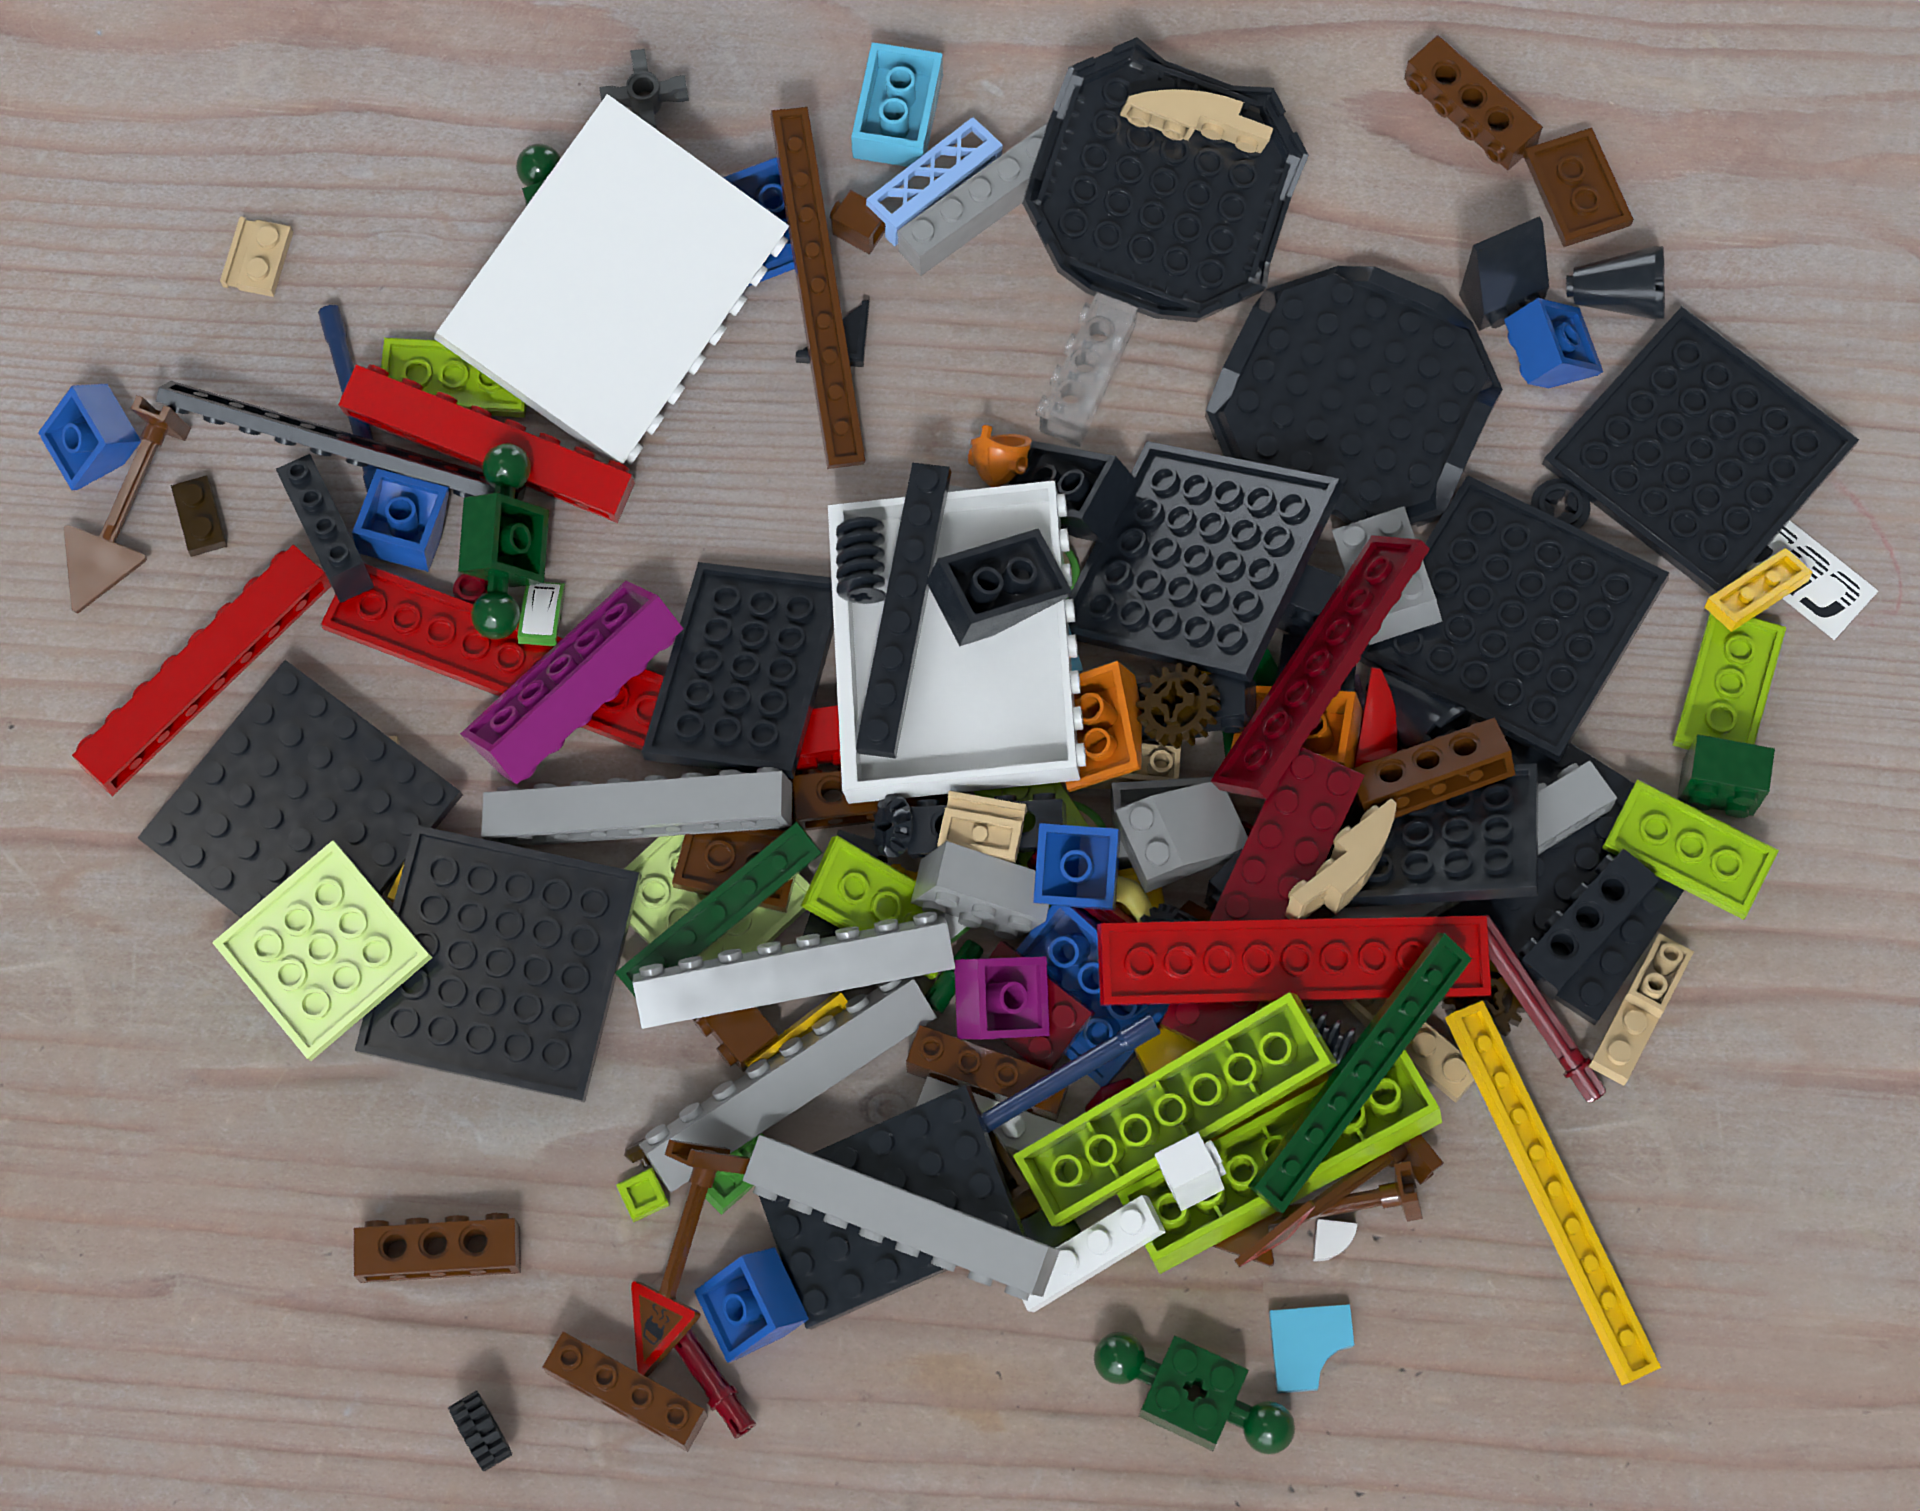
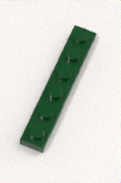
M796 822L615 972L616 975L635 997L633 974L640 973L639 969L641 967L663 964V968L679 966V961L682 959L699 956L823 852L802 826Z

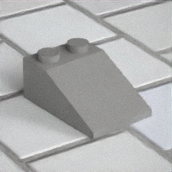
M1212 782L1152 795L1115 810L1114 827L1121 831L1120 840L1145 893L1231 859L1240 849L1243 850L1248 839L1228 793L1219 790Z

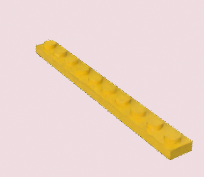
M1484 1001L1451 1013L1445 1017V1020L1621 1385L1628 1384L1660 1369L1661 1366Z

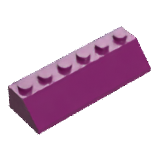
M625 581L460 734L502 776L517 785L521 780L529 778L536 771L537 765L549 754L558 751L564 745L565 739L573 731L586 725L591 720L593 713L602 704L614 699L619 694L620 688L631 677L642 673L646 669L648 662L659 651L670 647L675 641V636L683 630V627L658 595Z

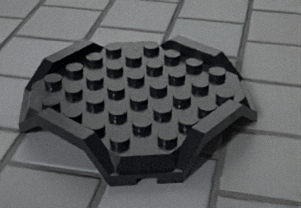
M1136 37L1113 47L1110 52L1096 58L1092 56L1068 68L1028 179L1022 204L1057 272L1082 291L1155 319L1198 322L1253 297L1267 288L1270 264L1291 197L1309 154L1297 131L1293 133L1284 116L1286 110L1274 88L1231 85L1164 60ZM1158 90L1203 91L1242 101L1243 105L1240 116L1272 127L1273 131L1269 142L1261 154L1258 152L1248 153L1239 150L1234 143L1226 140L1209 139L1196 129L1188 141L1184 139L1173 140L1164 136L1162 131L1149 126L1138 127L1131 124L1128 118L1120 116V113L1128 97L1131 95Z
M1335 266L1268 288L1263 292L1252 307L1221 370L1206 408L1205 418L1214 440H1217L1223 456L1339 478L1344 488L1331 514L1339 517L1347 525L1404 506L1411 526L1416 525L1420 527L1440 520L1449 506L1463 471L1503 389L1474 323L1445 296L1375 266Z

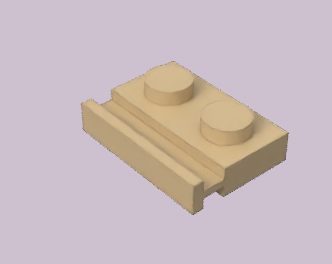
M240 217L220 279L222 286L225 288L229 286L236 287L240 291L274 297L293 236L291 226L255 220L254 222L246 220L245 217Z
M949 791L937 846L939 847L948 841L1008 862L1016 863L1027 806L1021 803Z

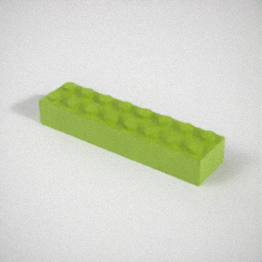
M1289 992L1014 1154L1013 1157L1051 1226H1063L1113 1197L1123 1189L1159 1170L1160 1167L1154 1155L1155 1153L1196 1132H1199L1205 1143L1338 1064L1299 996Z
M1406 1050L1403 1051L1290 1204L1442 1123L1440 1108ZM1325 1082L1213 1141L1226 1171V1174L1220 1177L1224 1190L1181 1211L1161 1170L1117 1193L1123 1206L1141 1195L1149 1197L1166 1231L1144 1245L1159 1274L1277 1212L1250 1189L1248 1185Z

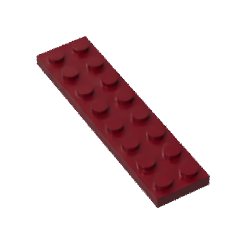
M1375 535L1370 537L1210 780L1219 790L1268 799L1270 794L1276 790L1284 772L1299 755L1301 746L1311 731L1319 724L1321 716L1331 700L1340 692L1342 683L1352 668L1360 661L1361 654L1370 640L1379 632L1383 620L1393 605L1400 600L1402 591L1412 576L1420 569L1423 559L1430 550L1421 539Z
M1301 747L1299 755L1284 772L1276 790L1266 799L1209 921L1289 920L1285 916L1290 900L1288 898L1289 892L1300 881L1305 880L1308 882L1314 878L1318 869L1325 863L1333 846V840L1340 831L1365 775ZM1260 1002L1170 1004L1160 1027L1201 1045L1254 1014Z

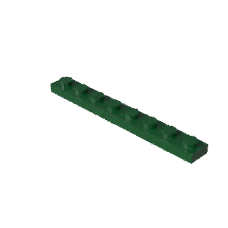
M1437 932L1248 1185L1275 1211L1283 1213L1472 960L1445 933Z

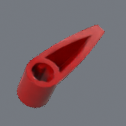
M1371 667L1354 768L1363 763L1372 762L1397 752L1395 705L1386 678L1379 668Z

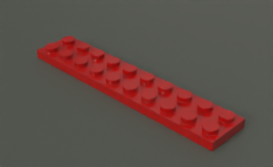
M365 563L364 565L374 588L342 603L339 602L335 594L321 622V626L325 631L499 697L554 647L518 644L519 624L515 631L505 638H486L475 629L472 623L471 611L474 604ZM558 636V638H557V644H558L563 638H561V637ZM645 669L639 675L631 677L620 688L619 694L611 701L602 704L593 713L591 720L581 728L642 750L664 676Z
M1487 916L1100 923L1097 925L1100 1006L1276 1001L1289 992L1297 994L1301 1001L1388 999L1437 932L1445 933L1472 958L1444 997L1491 995Z

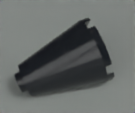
M1653 246L1574 267L1573 275H1566L1567 297H1574L1575 305L1655 320L1664 319V247Z
M1392 672L1384 673L1395 705L1397 742L1402 749H1408L1433 740L1436 737L1471 726L1473 716L1465 706Z

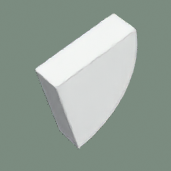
M1317 1219L1313 1261L1329 1260L1342 1253L1352 1242L1358 1224Z

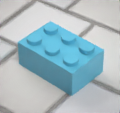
M871 43L851 136L853 158L908 167L927 153L943 78V53Z

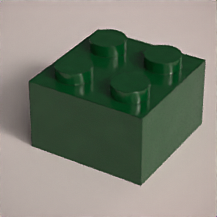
M1697 734L1682 761L1677 799L1700 811H1707L1712 808L1723 810L1728 816L1735 818H1746L1749 815L1754 816L1770 791L1775 748Z

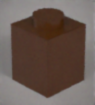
M850 190L844 200L839 199L831 210L832 232L834 236L870 255L885 233L886 224L866 205L867 198Z

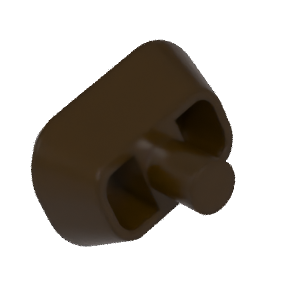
M646 1138L627 1147L624 1152V1156L632 1163L640 1160L644 1168L651 1164L639 1146Z

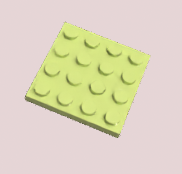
M685 835L658 837L624 868L640 872L642 875L629 925L648 944L708 896L673 888L672 880ZM798 873L795 878L787 913L757 907L699 956L702 957L703 961L718 958V953L722 951L741 949L742 953L758 951V945L773 942L807 910L800 905L810 884Z
M333 840L212 942L310 1061L315 1059L433 958Z

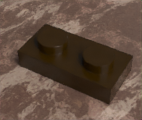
M208 476L171 485L190 556L193 557L227 547Z

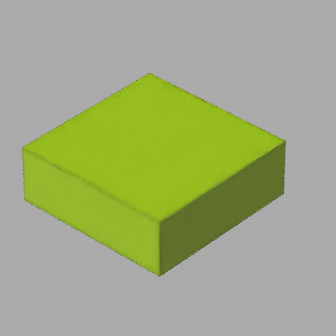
M653 1168L616 1184L633 1223L670 1206Z

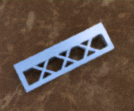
M972 117L868 197L866 205L886 224L885 238L895 247L898 244L897 230L1002 155L1003 145ZM970 132H973L984 142L977 148L961 147V139ZM939 156H956V164L952 168H934L935 160ZM912 177H930V184L923 190L908 189V180ZM886 197H903V206L892 214L880 202Z

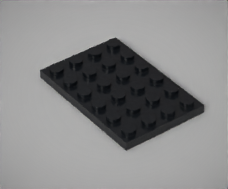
M698 562L680 622L683 630L676 635L642 749L644 760L719 770H736L742 773H757L759 768L772 767L782 771L789 779H794L834 632L831 577Z
M1537 763L1514 765L1516 774L1514 776L1394 818L1384 850L1375 870L1363 888L1343 908L1538 896ZM1355 798L1340 831L1347 826L1352 829L1360 823L1363 815ZM1334 844L1327 856L1326 861L1331 858L1335 846ZM1324 904V905H1322V906H1321L1320 908H1318V909H1329V908Z
M964 1085L811 1153L1026 1237L970 1086ZM777 1195L776 1201L759 1196L782 1263L809 1318L804 1323L806 1329L812 1330L948 1271L932 1264L933 1256L920 1251L918 1257L908 1255L895 1249L897 1241L884 1237L882 1243L860 1236L861 1227L848 1223L846 1229L823 1221L826 1213L813 1209L811 1215L794 1210L788 1207L790 1202L788 1198Z

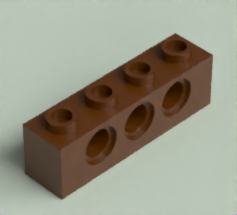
M1439 35L1408 61L1404 77L1408 87L1415 94L1425 97L1440 116L1450 119L1466 139L1476 142L1484 149L1485 154L1492 162L1501 164L1508 171L1523 158L1525 148L1538 144L1543 126ZM1438 80H1446L1451 84H1442ZM1464 103H1473L1477 107H1468ZM1490 126H1499L1503 130H1494Z
M1495 718L1475 723L1467 728L1436 737L1428 742L1352 768V770L1365 775L1355 796L1362 815L1372 806L1377 805L1381 807L1392 798L1397 803L1394 818L1516 775L1511 749Z
M841 767L838 768V771L823 773L820 769H808L800 772L799 775L794 776V779H792L796 821L805 831L875 822L873 813L878 811L879 801L848 804L842 791ZM829 790H838L843 794L842 798L836 802L826 801L823 795ZM948 794L904 799L909 807H916V801L928 799L940 800V805H947Z
M921 1025L918 1028L906 1060L907 1073L924 1079H927L928 1076L956 1087L967 1085L971 1087L973 1093L998 1102L1004 1101L1053 1072ZM1069 1086L1026 1110V1112L1057 1122Z
M490 1213L485 1215V1220L469 1221V1217L465 1215H453L445 1217V1222L429 1223L427 1218H409L405 1220V1225L391 1226L385 1220H372L365 1222V1227L354 1228V1276L360 1283L521 1273L520 1226L516 1219L509 1218L507 1213ZM478 1235L487 1237V1245L484 1250L478 1253L468 1251V1243L473 1237ZM436 1238L446 1239L447 1247L443 1253L435 1256L428 1254V1246L431 1241ZM398 1240L406 1241L407 1248L402 1256L398 1258L388 1257V1249L393 1242Z
M564 1331L542 1366L549 1376L687 1452L708 1417L704 1408Z

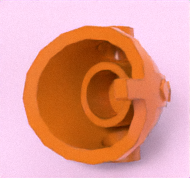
M983 425L981 436L971 440L970 445H972V448L968 453V463L976 467L978 474L987 485L999 487L1010 481L1016 474L1025 473L1028 466V451L1031 448L1032 440L1027 436L1018 434L991 436L992 426Z

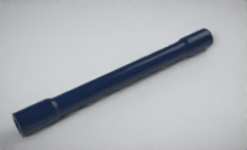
M327 305L319 309L318 315L325 341L330 348L343 395L354 366L346 340L347 333L340 308L337 305ZM348 416L354 435L374 440L370 424ZM370 464L362 467L363 480L367 492L376 469L382 468Z
M1150 1013L1128 1024L1114 1036L983 1112L981 1117L987 1132L993 1131L1121 1054L1132 1051L1161 1034Z

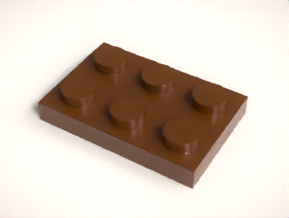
M1593 128L1525 148L1523 157L1563 247L1632 225L1634 219Z
M764 829L685 834L672 880L673 888L709 895L785 831ZM796 876L758 907L787 913Z

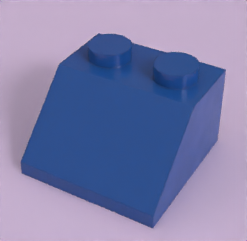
M1537 298L1504 319L1508 329L1507 337L1509 343L1516 351L1520 362L1519 370L1527 384L1549 389L1603 373L1580 308Z
M108 384L72 385L38 432L72 491L79 490L123 466L141 443V439Z
M377 468L352 531L354 543L359 554L429 572L441 541L449 487Z
M1039 823L1033 903L1115 910L1121 831L1114 828Z
M775 1247L740 1256L694 1290L727 1363L742 1358L785 1337L809 1320Z

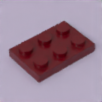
M1000 941L988 958L1025 956L1006 941ZM1047 974L1049 1036L999 1039L1030 1064L1053 1071L1094 1016L1095 1012Z

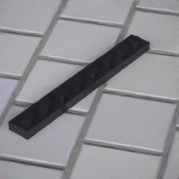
M912 462L855 748L858 754L894 759L897 756L929 592L926 581L934 566L952 472L949 466Z

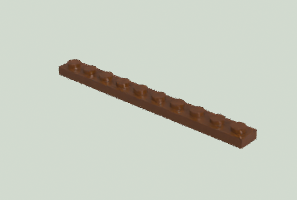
M808 107L772 110L770 119L787 224L789 225L788 230L827 469L864 465L866 460Z

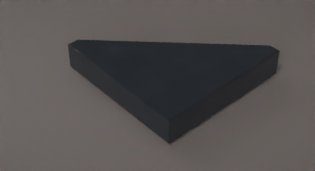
M863 300L859 307L842 319L851 367H864L870 307L869 300ZM808 347L796 352V363L810 364Z

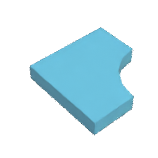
M1350 1304L1269 1311L1277 1394L1317 1391L1319 1388L1320 1371L1325 1362L1336 1352L1354 1346Z

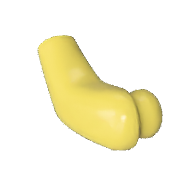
M1118 876L1116 901L1127 906L1138 923L1142 922L1140 918L1144 914L1150 916L1149 909L1152 908L1147 894L1138 882Z

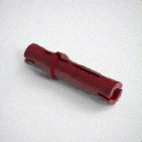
M690 1328L674 1349L709 1399L708 1405L711 1410L714 1411L716 1409L727 1424L735 1439L740 1438L751 1430L750 1427L754 1428L757 1423L752 1419L737 1397L739 1392L736 1387L729 1385Z

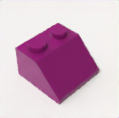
M1047 956L954 960L958 1039L1049 1036Z

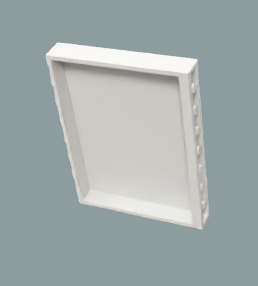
M607 94L440 326L434 339L606 461L613 460L621 464L626 461L631 465L643 449V446L638 443L646 431L652 435L664 419V416L659 413L666 402L673 405L685 389V386L680 384L687 372L694 376L706 359L701 354L708 342L715 346L727 329V327L721 324L728 313L736 316L748 299L742 295L749 283L756 287L767 272L768 268L763 265L770 254L777 257L789 239L783 235L789 228V225Z
M1055 481L948 492L934 565L938 558L1039 528L1068 585L1071 587L1070 563L1064 564L1063 552L1070 551L1069 535L1067 528L1061 529L1060 517L1067 516L1065 494H1058ZM905 497L828 505L842 791L848 804L879 801L885 799L887 795H900L903 798L948 794L949 791L960 793L1079 781V767L1086 766V752L1084 743L1077 742V730H1083L1084 726L1081 706L1075 707L1074 694L1081 693L1079 671H1072L1071 658L1078 657L1076 634L1069 635L1068 622H1075L1073 599L1067 598L992 637L959 647L929 588L896 759L857 753L855 748L885 599L874 604H858L846 601L838 596L836 592L837 583H839L836 578L838 569L836 564L838 555L836 550L838 540L836 529L842 522L856 517H872L883 522L884 529L878 531V533L883 534L885 541L878 547L884 549L885 555L884 558L878 561L884 563L885 570L877 575L885 578V585L878 589L886 594Z

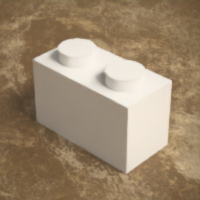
M1199 1132L1154 1154L1163 1177L1181 1211L1224 1190L1220 1177L1225 1175L1226 1171L1222 1165V1160L1213 1142L1209 1141L1204 1144Z

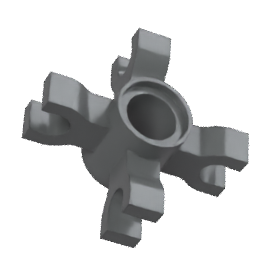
M645 49L631 50L634 73L628 78L626 86L599 87L601 102L608 94L623 106L630 107L636 115L640 116L641 119L657 130L655 114L660 110L662 102L689 101L685 75L658 81L653 73L648 72ZM641 92H650L647 96H638Z

